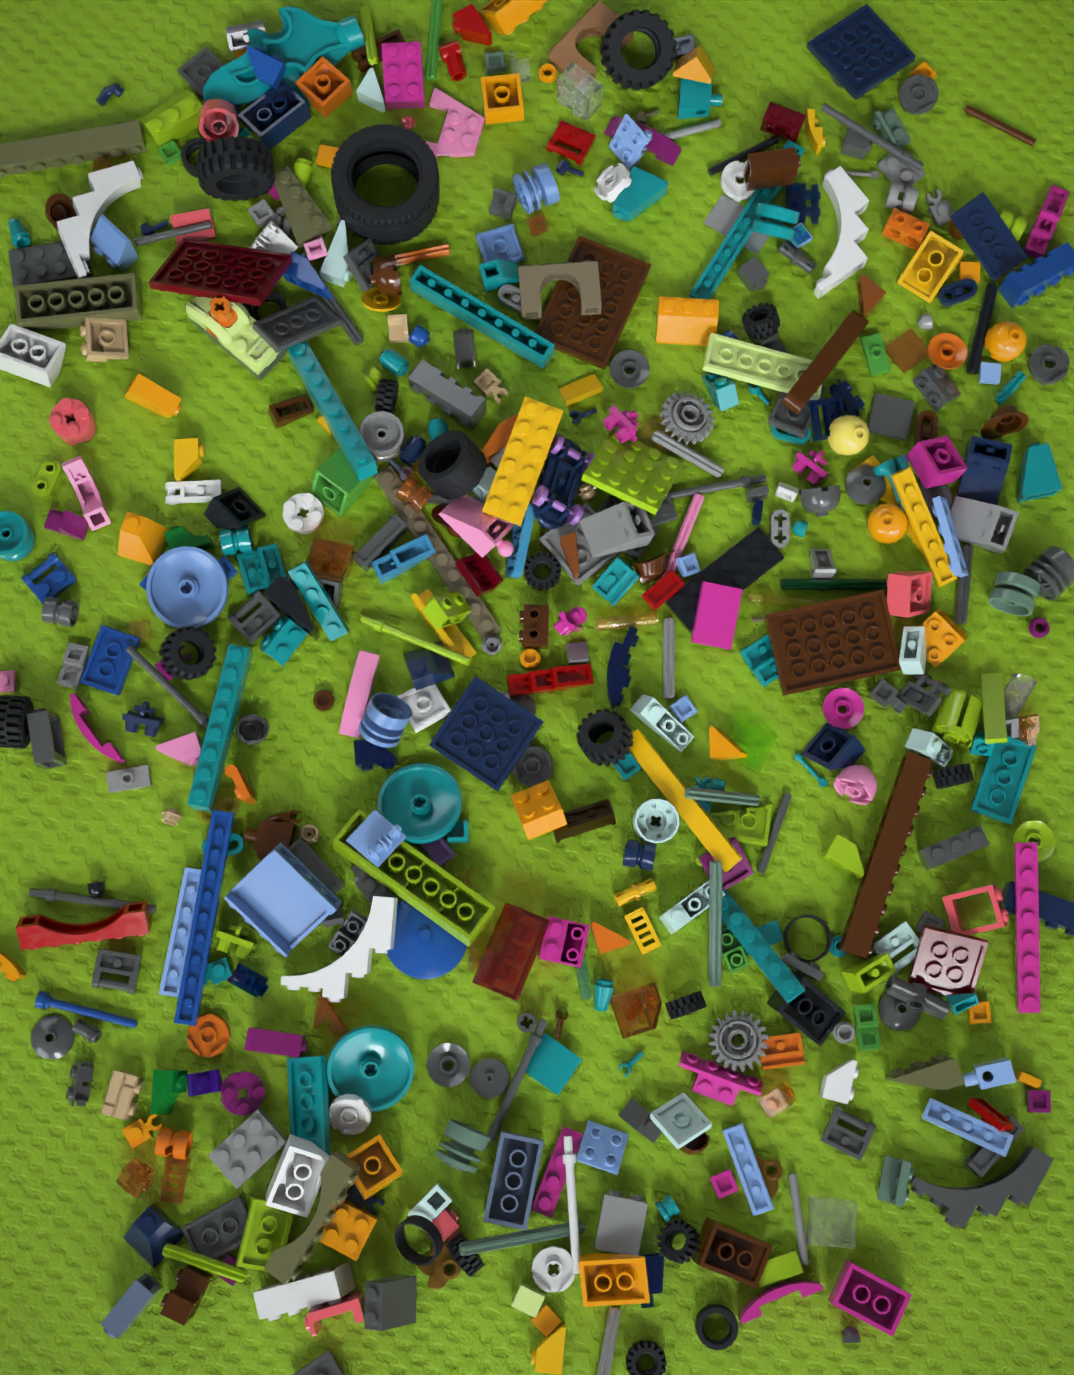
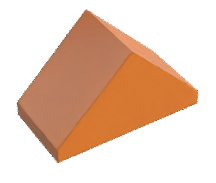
M594 921L590 925L599 955L628 946L631 942Z

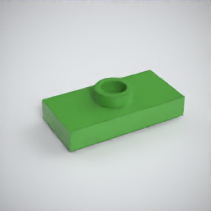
M881 333L861 337L860 341L870 376L890 372L891 368Z

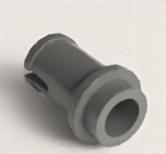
M80 1019L76 1021L72 1028V1032L86 1038L89 1043H96L102 1033L99 1031V1027L94 1028Z

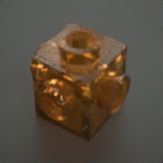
M134 1157L121 1171L116 1183L126 1193L137 1198L141 1192L146 1193L154 1183L151 1180L155 1172L149 1165Z

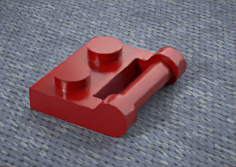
M561 120L547 144L546 151L556 152L576 161V164L582 166L596 139V135ZM559 142V143H561V144H563V145H565V146H568V147H570V148H572V149H574V150H577V151H579V152H581V153H579V154H578V153H575V152H573V151H571V150H569V149H566V148H564V147H562V146H560V145H557V143Z

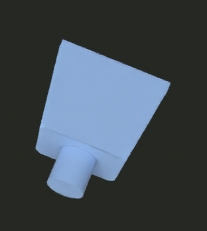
M1006 1057L973 1065V1072L962 1074L965 1087L978 1084L980 1089H987L1016 1082L1011 1062ZM989 1071V1078L983 1079V1073Z

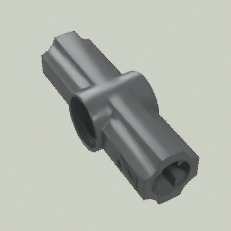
M892 975L885 984L884 991L906 1002V1007L911 1011H924L942 1020L950 1009V1004L947 1001L928 993V988L921 983L910 984Z

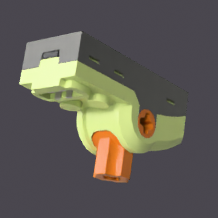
M196 296L191 302L186 304V313L191 323L260 381L287 354L286 349L276 353L252 328L256 320L250 316L241 303L228 301L224 296L222 298Z

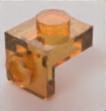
M1032 714L1019 717V738L1027 746L1036 745V734L1040 733V716Z
M783 1082L777 1088L761 1096L758 1101L768 1117L771 1118L789 1108L796 1099L793 1090Z

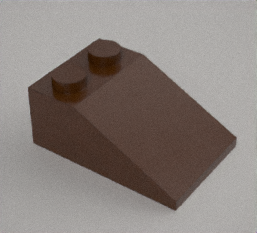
M706 1216L699 1234L700 1237H698L701 1244L696 1246L699 1248V1252L694 1251L693 1254L696 1257L694 1259L690 1257V1259L701 1267L757 1288L773 1245Z

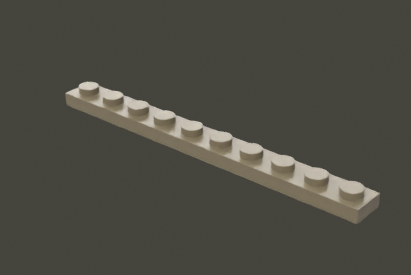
M389 466L376 474L374 479L400 518L407 524L413 537L417 539L427 534L436 553L428 558L449 591L451 593L459 591L464 596L472 609L467 617L482 640L488 635L493 636L501 632L500 627L480 597L475 595L469 584L460 574L455 565V560L393 468Z

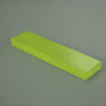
M981 674L985 743L1007 742L1003 674Z

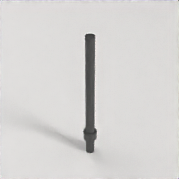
M823 104L821 111L899 158L900 162L908 163L919 171L922 169L924 163L912 157L910 152L902 151L828 104Z
M765 474L753 477L747 475L741 476V479L674 490L668 493L671 499L692 496L695 493L703 494L737 487L749 488L751 485L765 483L767 480Z
M130 645L125 651L191 713L200 726H204L207 729L210 717L205 712H200L149 661Z
M30 888L29 896L45 898L46 901L52 902L60 900L119 909L126 903H134L131 901L57 892V889L47 888V890ZM148 904L150 913H156L157 905Z
M540 1018L534 1033H531L529 1036V1044L488 1133L491 1141H495L535 1049L541 1044L543 1039L541 1036L548 1023L545 1019Z

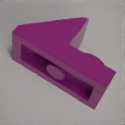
M50 509L44 528L84 541L89 524L85 518L70 511L60 512Z

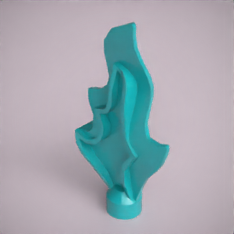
M291 6L278 8L279 16L283 22L281 32L268 34L257 29H247L249 46L252 48L258 46L266 51V55L270 57L276 55L283 60L287 69L282 80L295 90L309 107L311 104L295 82L322 56L335 67L350 51L365 46L364 37L353 15L335 23L321 20L300 8ZM245 52L241 57L220 67L210 75L203 87V105L205 101L212 99H222L234 102L236 105L249 104L259 99L272 87L257 79L248 52Z

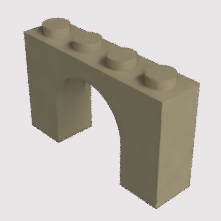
M584 260L578 263L566 261L562 264L544 263L535 266L525 264L518 267L522 320L542 318L541 292L548 283L555 280L568 281L577 288L580 296L581 315L601 314L602 303L598 261Z

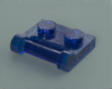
M842 396L808 401L807 404L811 410L814 431L812 436L813 442L827 440L828 436H830V424L834 419L845 415ZM818 406H822L825 434H822Z

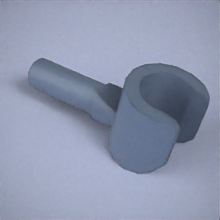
M392 458L389 460V463L399 472L398 476L401 481H405L407 476H412V468L409 466L402 468Z

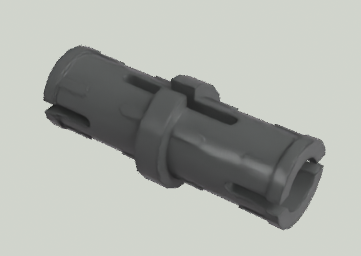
M784 241L783 246H780L778 252L788 258L792 265H797L807 274H811V270H814L817 264L805 257L801 250L797 251Z

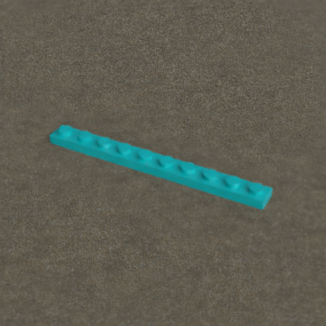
M788 140L783 149L795 147L796 154H799L801 158L805 149ZM782 186L758 189L754 192L690 292L689 298H712L751 237L753 221L763 218L755 213L758 203L771 205Z

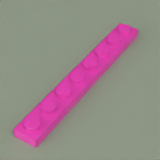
M1014 842L1018 1013H1041L1038 843Z

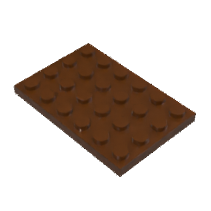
M579 236L568 261L573 263L584 260L598 261L602 303L601 314L581 315L580 296L577 288L568 281L558 280L534 333L555 344V350L605 370L650 272L651 264Z
M884 589L764 615L782 696L902 670Z

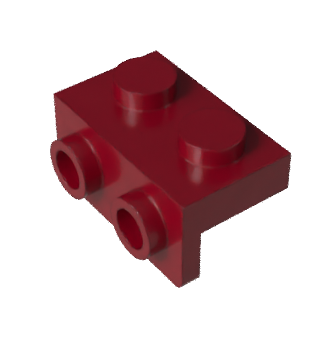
M475 552L473 555L459 559L455 563L460 574L477 597L492 592L503 582V578L487 555L482 558Z

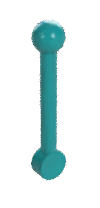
M796 753L794 755V759L796 761H800L802 765L818 780V785L820 787H825L827 785V780L821 779L820 776L802 759V755L800 753Z

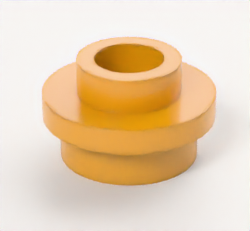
M546 63L540 67L538 77L544 83H552L557 78V70L552 64Z

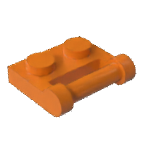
M228 765L225 768V774L234 781L236 787L233 789L237 798L249 805L257 802L244 773L238 770L236 766Z

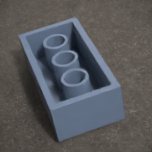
M501 1130L483 1222L527 1231L544 1139Z

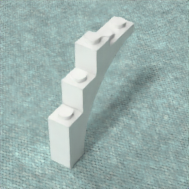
M373 896L370 915L364 930L355 944L341 958L313 973L281 976V985H286L288 990H300V987H308V991L321 992V988H323L322 997H328L329 1002H341V999L347 998L350 973H352L351 977L364 978L365 974L371 973L373 948L375 953H388V950L394 949L398 898Z

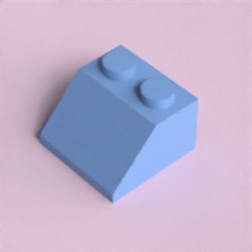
M102 214L90 238L94 245L92 249L100 257L102 255L106 257V262L112 269L115 270L117 268L123 273L139 256L130 239Z

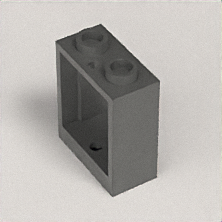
M45 708L35 709L33 713L26 714L34 764L44 769L67 765L59 717Z

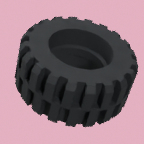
M635 9L631 12H625L612 22L602 38L600 54H602V66L606 68L605 73L613 78L612 81L615 84H621L624 89L631 88L633 91L648 89L663 80L673 67V60L676 59L675 48L677 47L676 40H673L672 37L674 32L672 29L669 30L667 27L669 23L666 20L662 21L659 18V14H651L650 10L645 9L643 11ZM631 32H642L649 36L654 43L655 58L647 68L634 69L624 61L621 55V43L625 36Z
M245 136L217 138L216 141L212 140L207 145H203L197 154L199 186L207 195H211L213 198H220L224 201L255 199L259 195L263 196L275 182L272 152L263 142L256 141L254 138L248 139Z

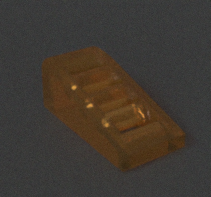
M173 1156L167 1157L160 1201L182 1204L191 1159L181 1160L175 1159ZM172 1165L181 1166L182 1171L172 1169ZM170 1175H181V1179L170 1178ZM169 1182L180 1184L179 1188L168 1186ZM167 1191L177 1192L178 1197L167 1195Z

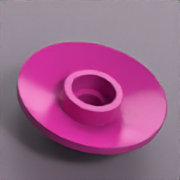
M838 688L831 691L824 699L823 714L832 726L839 729H849L861 721L864 715V703L855 691L848 688ZM840 706L845 708V713L839 712Z

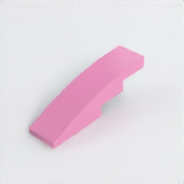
M359 650L339 734L356 738L361 736L359 724L366 713L370 695L373 691L380 658L379 654Z

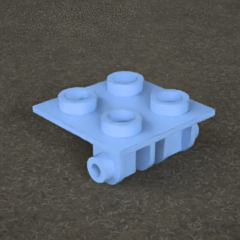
M626 113L609 147L631 171L633 166L638 165L639 159L644 154L643 150L647 149L646 145L652 140L653 133L648 129L644 132Z
M374 810L346 841L374 865L379 867L407 836L401 832L402 828L398 824H391Z
M588 1120L576 1161L618 1175L629 1134Z

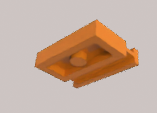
M800 1032L768 1036L769 1039L763 1041L769 1048L762 1049L766 1057L760 1056L761 1070L805 1064Z

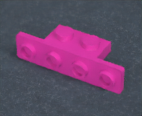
M682 1052L680 1055L679 1066L698 1073L692 1086L693 1092L733 1106L740 1089L760 1096L762 1093L763 1082L754 1076L741 1074L737 1070L734 1072L732 1068H724L714 1061L701 1059L692 1053Z

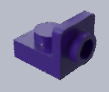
M219 1069L186 1075L188 1080V1097L221 1091L222 1077Z

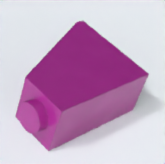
M250 1027L248 1028L244 1050L299 1058L302 1057V1053L306 1054L308 1041L305 1040L306 1035Z

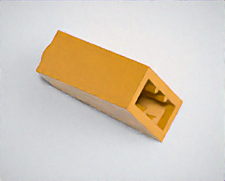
M139 373L131 381L123 396L168 419L173 415L176 416L182 407L179 404L181 401L180 397Z

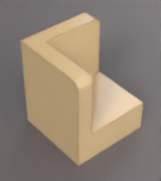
M407 314L388 315L390 344L409 342Z

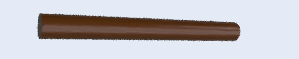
M969 105L964 110L965 113L1032 147L1036 139Z

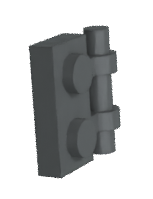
M916 674L915 680L917 682L914 684L908 681L897 695V698L906 705L930 717L943 701L938 695L942 693L949 695L951 688L947 687L946 683L940 680H933L932 676L928 674ZM928 686L931 687L929 691L924 688Z

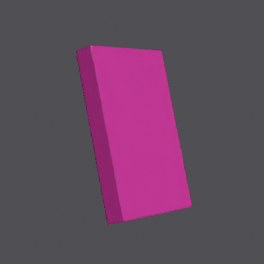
M702 581L690 642L731 650L743 589Z

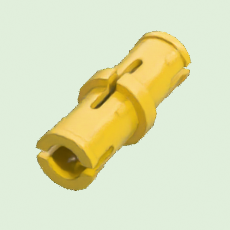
M649 878L636 885H630V888L613 894L617 906L620 907L630 901L639 900L645 894L656 891L657 887L653 879Z

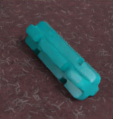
M1017 371L996 395L995 401L1003 405L1025 380L1026 375L1022 371Z

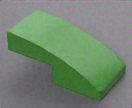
M875 1003L854 1005L853 1013L858 1051L880 1050L881 1044L877 1027L879 1023Z

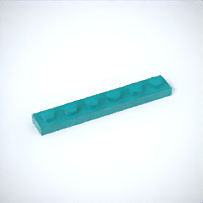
M725 889L723 892L726 895L722 897V921L788 1004L805 991L804 987Z

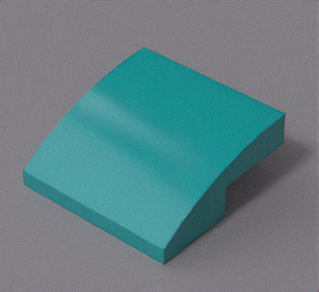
M277 544L258 547L256 551L237 554L235 557L246 595L266 590L279 574L284 578L286 577Z
M768 633L739 651L762 687L767 686L778 678Z
M544 1033L541 1044L536 1047L526 1073L559 1096L583 1059Z

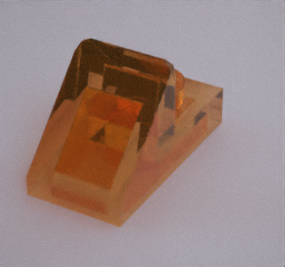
M320 996L317 1002L313 1029L329 1020L330 1023L327 1025L333 1034L338 1033L339 1036H342L349 1031L327 998Z

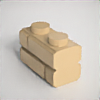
M113 1070L101 1114L122 1120L130 1119V1116H134L137 1109V1103L134 1102L137 1094H141L144 1082L141 1081L142 1076L123 1070Z

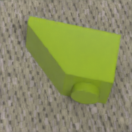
M843 833L841 835H834L822 858L856 878H862L865 873L856 844L851 842V837Z
M888 953L857 961L842 971L850 991L865 993L896 973Z

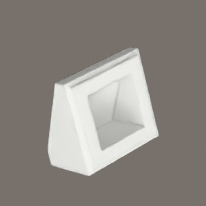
M780 482L775 495L794 502L798 489Z

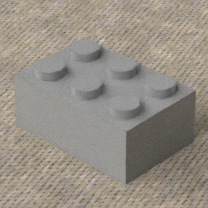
M260 1108L211 1152L208 1157L234 1187L238 1189L286 1145L288 1138L265 1111Z

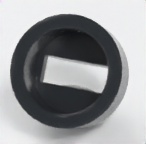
M105 882L88 883L89 894L92 897H101L105 893Z

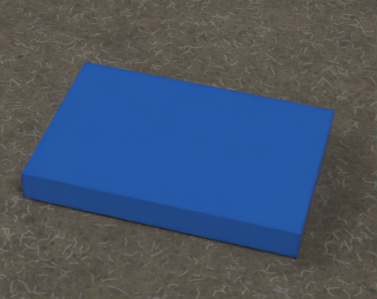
M101 625L80 683L120 696L134 660L125 650L130 645L138 650L141 638Z

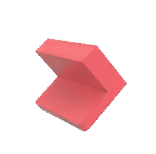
M209 208L170 216L174 229L211 221L212 229L176 237L178 245L183 238L198 241L216 239L213 217Z

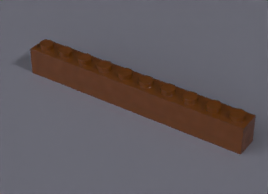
M907 752L903 755L864 870L865 874L861 879L838 947L839 951L859 959L867 958L873 951L874 944H872V940L879 933L881 925L878 922L880 916H883L886 912L887 904L885 902L887 896H890L893 891L894 884H892L894 876H897L899 873L900 864L898 863L900 857H903L906 852L907 845H905L907 837H910L914 826L911 824L913 818H916L919 813L920 806H918L920 798H923L927 787L924 785L926 779H929L932 774L933 767H931L933 760L912 752Z

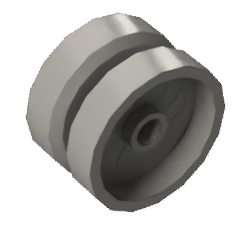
M385 411L373 412L366 416L361 423L359 433L376 461H389L391 458L397 457L403 447L404 431L403 425L396 416Z

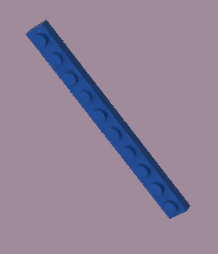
M212 810L174 1023L197 1026L235 813Z

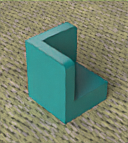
M468 820L457 822L452 830L448 832V844L469 843Z

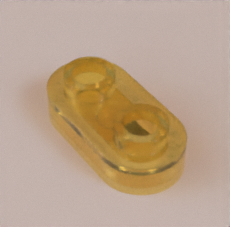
M223 797L215 800L213 810L227 812L226 806L231 804L232 810L229 812L235 813L236 816L239 812V803L232 797ZM197 810L199 821L210 825L211 817L206 818V811Z

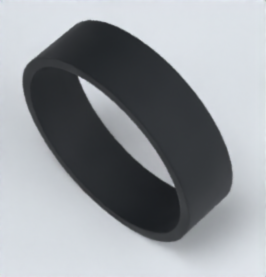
M802 915L794 918L786 926L783 935L784 946L787 952H792L787 939L791 925L800 918H812L824 927L827 933V945L824 952L817 958L810 960L801 958L800 961L813 962L823 958L828 953L832 943V935L828 925L821 918L814 915Z
M411 1215L407 1217L395 1231V1243L399 1252L405 1259L415 1265L426 1266L431 1264L442 1251L443 1240L438 1228L423 1216ZM404 1225L418 1226L427 1233L434 1246L433 1256H423L409 1246L404 1236Z

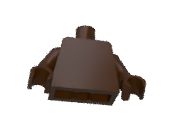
M290 810L289 812H280L267 817L265 821H260L258 829L246 828L244 839L255 842L253 850L257 852V858L260 861L280 842L287 849L293 844L297 828L295 823H301V820H296V816L298 813H302L301 811Z

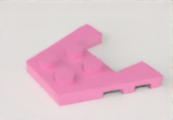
M434 88L429 103L430 107L447 111L448 113L438 144L426 141V144L430 146L436 158L439 156H475L485 124V118L437 88Z

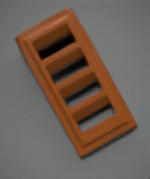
M572 532L561 536L560 546L573 578L577 579L580 572L576 533Z

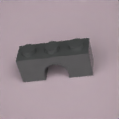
M981 825L917 852L925 870H929L990 844Z

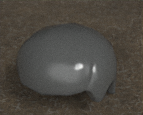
M254 713L243 716L238 721L236 733L243 743L256 745L260 744L267 737L270 727L266 718H262Z

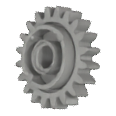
M679 391L677 395L673 393L670 398L666 399L661 407L662 412L659 416L664 418L661 425H667L664 431L672 432L671 438L676 435L678 437L677 442L684 439L685 444H688L691 440L694 445L697 441L702 442L711 433V430L714 428L712 423L715 421V418L711 417L714 412L707 410L710 404L704 405V398L698 400L696 393L691 397L689 391L685 395H683L682 391Z
M733 1011L732 1018L725 1013V1021L720 1018L717 1019L720 1024L719 1027L712 1025L716 1033H711L709 1036L715 1039V1041L710 1042L709 1046L716 1047V1049L711 1053L713 1056L719 1055L716 1060L718 1063L725 1060L724 1068H728L732 1064L734 1072L737 1066H740L742 1072L745 1071V1065L753 1069L752 1062L755 1061L757 1064H760L758 1056L766 1057L762 1049L769 1048L766 1043H763V1041L769 1039L768 1035H762L766 1028H758L761 1020L758 1019L753 1022L754 1015L750 1014L746 1018L745 1011L741 1012L740 1017H738L736 1011ZM737 1036L744 1037V1043L741 1046L733 1044Z

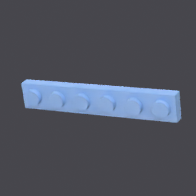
M187 867L184 869L159 990L161 995L179 997L201 870Z

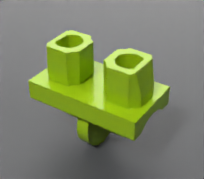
M240 922L238 927L230 925L229 931L234 932L235 936L217 931L215 936L218 937L216 949L228 953L231 943L238 944L234 956L246 960L251 950H255L257 946L256 943L241 938L242 935L249 938L251 931L245 930L244 922Z

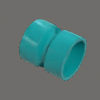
M249 525L236 529L235 532L232 528L220 530V542L224 556L235 555L238 550L242 553L253 552V540Z

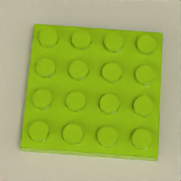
M612 429L587 467L581 480L656 515L684 463L638 440L632 442L629 439L621 444L615 437L616 430Z

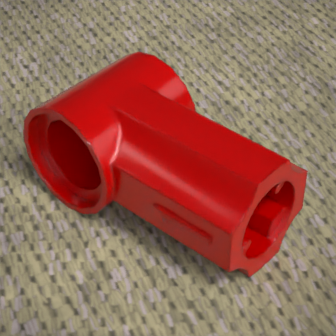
M455 40L439 45L440 56L443 63L446 64L451 81L458 82L463 80L467 76V72L462 61V53L458 41Z

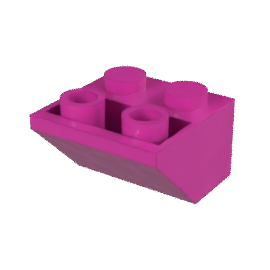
M548 916L539 959L581 968L590 925Z

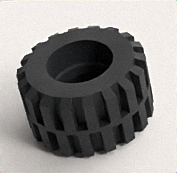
M194 626L182 627L169 634L165 638L166 640L162 642L161 647L163 648L160 650V655L163 658L160 661L161 664H165V671H170L172 677L177 676L179 680H192L206 674L213 667L214 664L212 663L216 661L217 657L214 656V653L217 652L216 647L213 648L214 640H210L208 638L210 635L207 632L203 633V629H194ZM182 642H189L197 649L198 659L194 665L185 664L180 659L178 648Z
M0 696V747L25 749L30 744L31 740L26 714L33 713V710H35L30 697Z
M598 709L595 714L589 713V717L587 719L583 718V724L577 728L579 732L576 734L581 750L593 764L596 763L598 766H602L604 763L605 767L610 766V763L618 764L620 759L623 761L626 758L624 755L629 754L631 751L629 747H633V734L621 714L618 715L614 710L610 712L609 709H604L603 712ZM609 731L614 732L608 742L596 744L600 735Z

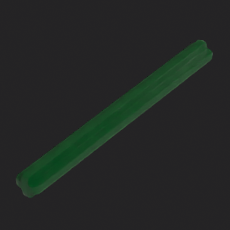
M781 579L780 588L782 590L888 589L887 579Z

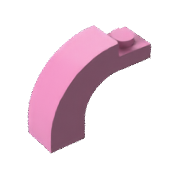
M81 455L63 462L62 467L79 498L83 515L91 530L94 531L111 524V519L100 490Z

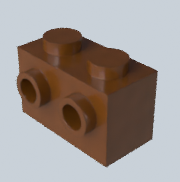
M524 604V611H520V623H524V631H519V643H523V649H548L549 605Z

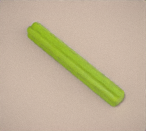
M368 5L365 7L361 6L360 15L367 60L370 65L378 64L379 60L370 7Z
M170 1243L165 1244L162 1251L163 1256L240 1283L244 1282L247 1276L245 1269Z

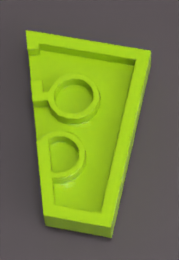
M772 804L758 808L751 807L745 810H731L708 814L727 839L734 836L738 842L761 846L768 845Z

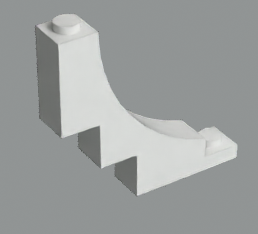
M134 161L88 173L92 192L72 197L73 207L77 216L57 221L58 233L78 279L87 278L86 273H89L86 261H90V238L99 217L116 199L141 187L143 175L140 168H136Z
M841 166L835 170H829L824 175L822 184L836 212L838 240L835 252L823 271L822 275L824 277L815 284L816 288L813 294L818 299L862 269L868 259L857 243L865 239L869 230L858 217L859 214L866 210L869 200Z

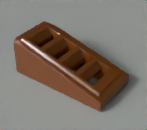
M307 394L269 405L268 413L275 428H280L314 413V409ZM299 403H303L304 410L301 409ZM292 406H295L297 412H294ZM285 409L288 410V412H289L288 415H286V413H285V411H284Z

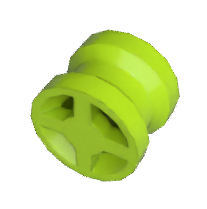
M373 366L369 369L368 374L361 376L364 384L373 392L377 390L381 378H384L380 371Z

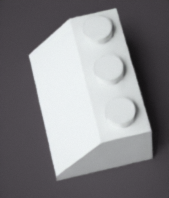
M10 323L0 339V369L51 388L60 373L66 343Z
M290 1134L266 1191V1205L308 1218L321 1186L320 1173L330 1156L313 1142Z

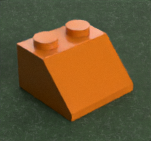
M323 56L295 82L311 106L324 118H327L353 93L351 81Z

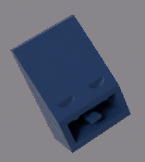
M972 436L966 444L963 459L968 469L960 476L956 496L997 505L1010 461L1012 444Z

